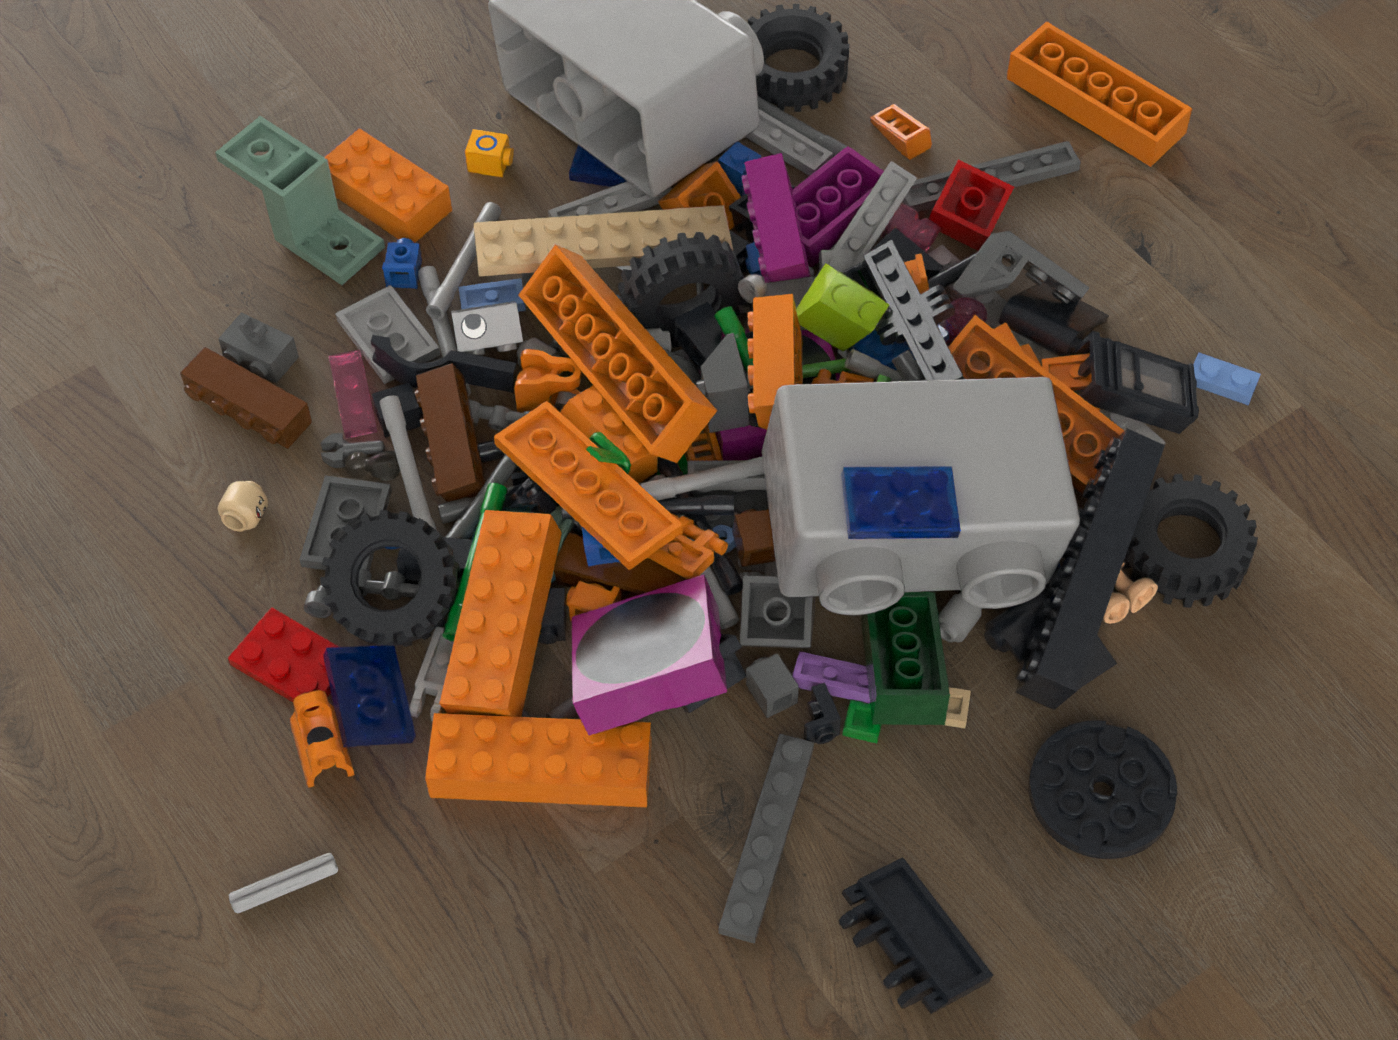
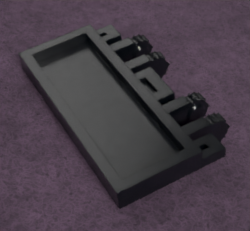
M903 857L858 879L856 884L843 890L842 895L850 906L862 900H865V902L843 914L839 919V924L842 928H850L866 919H869L872 923L865 929L858 931L852 938L856 947H863L865 944L867 945L876 940L895 966L907 959L910 961L888 974L883 980L888 990L897 987L911 978L917 983L916 986L904 991L897 999L902 1009L922 1000L930 1014H933L990 982L993 977L992 972Z

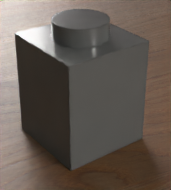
M778 653L769 658H759L746 669V686L766 718L798 703L799 686Z

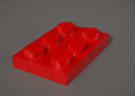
M273 607L268 610L228 657L231 666L291 702L299 695L318 690L325 691L328 697L356 663L354 655ZM319 706L311 707L306 711L316 710Z

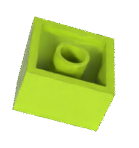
M825 263L796 310L800 326L844 352L872 333L889 307V304Z

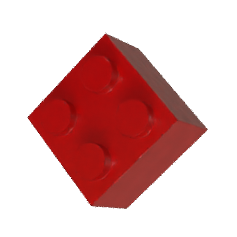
M958 159L929 216L926 226L979 251L992 233L1014 186Z

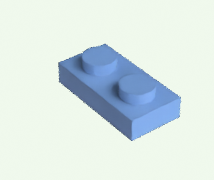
M520 278L459 287L461 309L515 301L518 312L526 311L525 303L518 296L523 289L522 280Z
M1199 352L1194 362L1197 388L1249 405L1259 381L1260 373Z

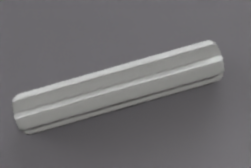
M326 853L233 891L229 894V901L234 912L241 913L338 872V866L334 856L331 853Z

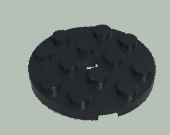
M1092 720L1064 727L1049 737L1041 746L1030 771L1029 798L1035 816L1042 827L1061 845L1088 857L1118 859L1144 851L1164 834L1175 810L1177 782L1169 760L1151 739L1128 726L1127 729L1108 725L1106 721ZM1098 782H1104L1111 787L1112 793L1110 796L1100 795L1097 792L1094 793L1093 785Z

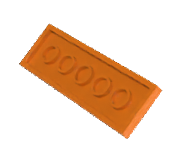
M548 401L494 435L495 445L628 570L634 568L683 532V524L622 468L614 463L599 462L586 449L588 446L598 447Z

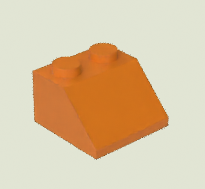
M718 161L704 164L687 175L662 197L658 203L663 210L724 205L728 227L731 230L734 227L732 212L729 211V205L741 198Z

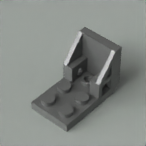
M1005 231L990 234L949 294L958 301L1006 289L1015 280L1022 268L1027 271L1025 276L1039 286L1042 283L1048 285L1053 289L1051 294L1064 304H1068L1069 301L1073 304L1083 298L1089 287L1012 232ZM1002 259L1007 260L1011 266L1003 265Z

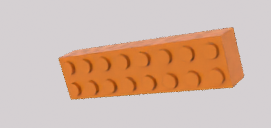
M555 244L518 296L652 455L677 463L718 410L581 255Z

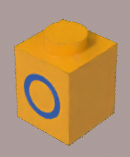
M473 129L465 149L467 170L472 173L503 177L506 167L511 166L514 156V150L509 146L508 135Z

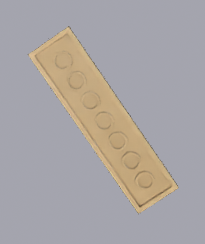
M724 205L473 223L479 276L535 273L555 244L581 255L592 268L630 266L629 261L633 256L641 258L644 255L643 248L649 245L653 249L661 245L659 239L664 237L667 238L668 242L677 240L679 233H685L687 238H693L696 232H703L707 240L712 235H716L719 237L721 244L726 241L733 251Z

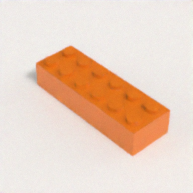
M1047 21L1010 53L1007 79L1150 167L1187 132L1192 112L1190 106Z
M975 315L949 345V349L964 378H1049L1052 381L1073 487L1083 494L1091 478L1095 479L1097 469H1094L1093 466L1099 452L1102 449L1106 451L1112 437L1118 438L1124 430Z
M485 510L439 702L447 714L522 716L542 626L541 623L562 535L551 514Z
M434 713L425 776L430 798L647 807L652 747L651 722H631L588 735L581 719Z

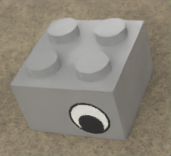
M515 301L451 311L457 350L459 352L483 355L485 354L484 348L495 346L498 352L517 349L516 343L523 342L518 308Z

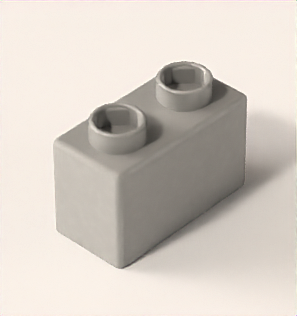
M490 0L488 2L505 90L651 198L656 197L753 132L759 126L756 76L761 73L764 66L763 50L757 35L750 25L733 12L723 11L716 14L696 0Z
M1026 377L799 384L781 386L776 392L763 444L762 459L779 589L784 596H819L821 605L828 611L841 615H861L874 613L890 607L899 601L904 592L960 590L962 598L969 605L979 608L998 609L1025 603L1043 591L1056 570L1080 522L1052 381L1049 378Z

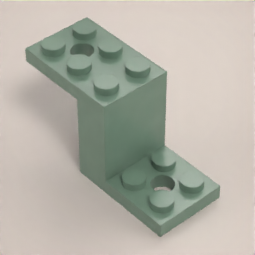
M262 116L255 119L215 152L220 163L262 190L275 240L339 284L343 285L385 248L384 239L338 209L328 159ZM257 151H259V152L268 151V152H267L266 154H264V155H260V156L254 155ZM336 245H347L343 250L333 249Z

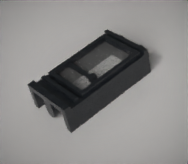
M1092 331L1075 348V354L1090 353V356L1080 365L1078 375L1086 378L1091 374L1092 382L1079 396L1092 406L1177 434L1184 431L1198 418L1199 407L1197 405V381L1195 379L1194 364L1189 363L1187 365L1118 341H1112L1109 338L1100 337V333Z

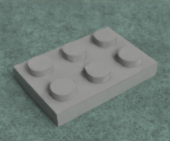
M391 285L335 313L338 323L384 384L395 378L372 361V355L375 351L370 341L372 335L389 337L391 347L397 355L410 362L426 363L440 355L439 346Z

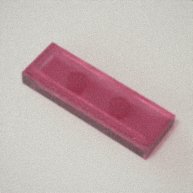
M355 350L330 355L329 361L345 439L377 433L361 351Z

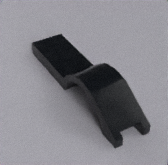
M372 335L370 340L371 345L375 348L372 361L402 384L410 383V386L413 388H418L416 375L453 363L464 375L466 384L514 392L516 382V363L450 350L445 357L434 362L415 363L397 355L391 347L389 337Z

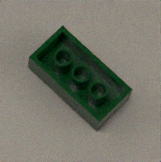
M904 592V595L897 603L874 613L862 614L861 617L872 724L945 725L950 692L935 592Z

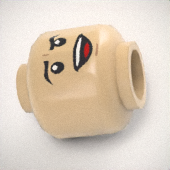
M253 481L233 482L228 486L218 505L221 521L225 526L234 531L251 530L258 525L268 506V499L261 486Z

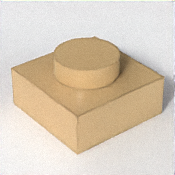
M949 687L950 698L945 725L965 728L971 691Z

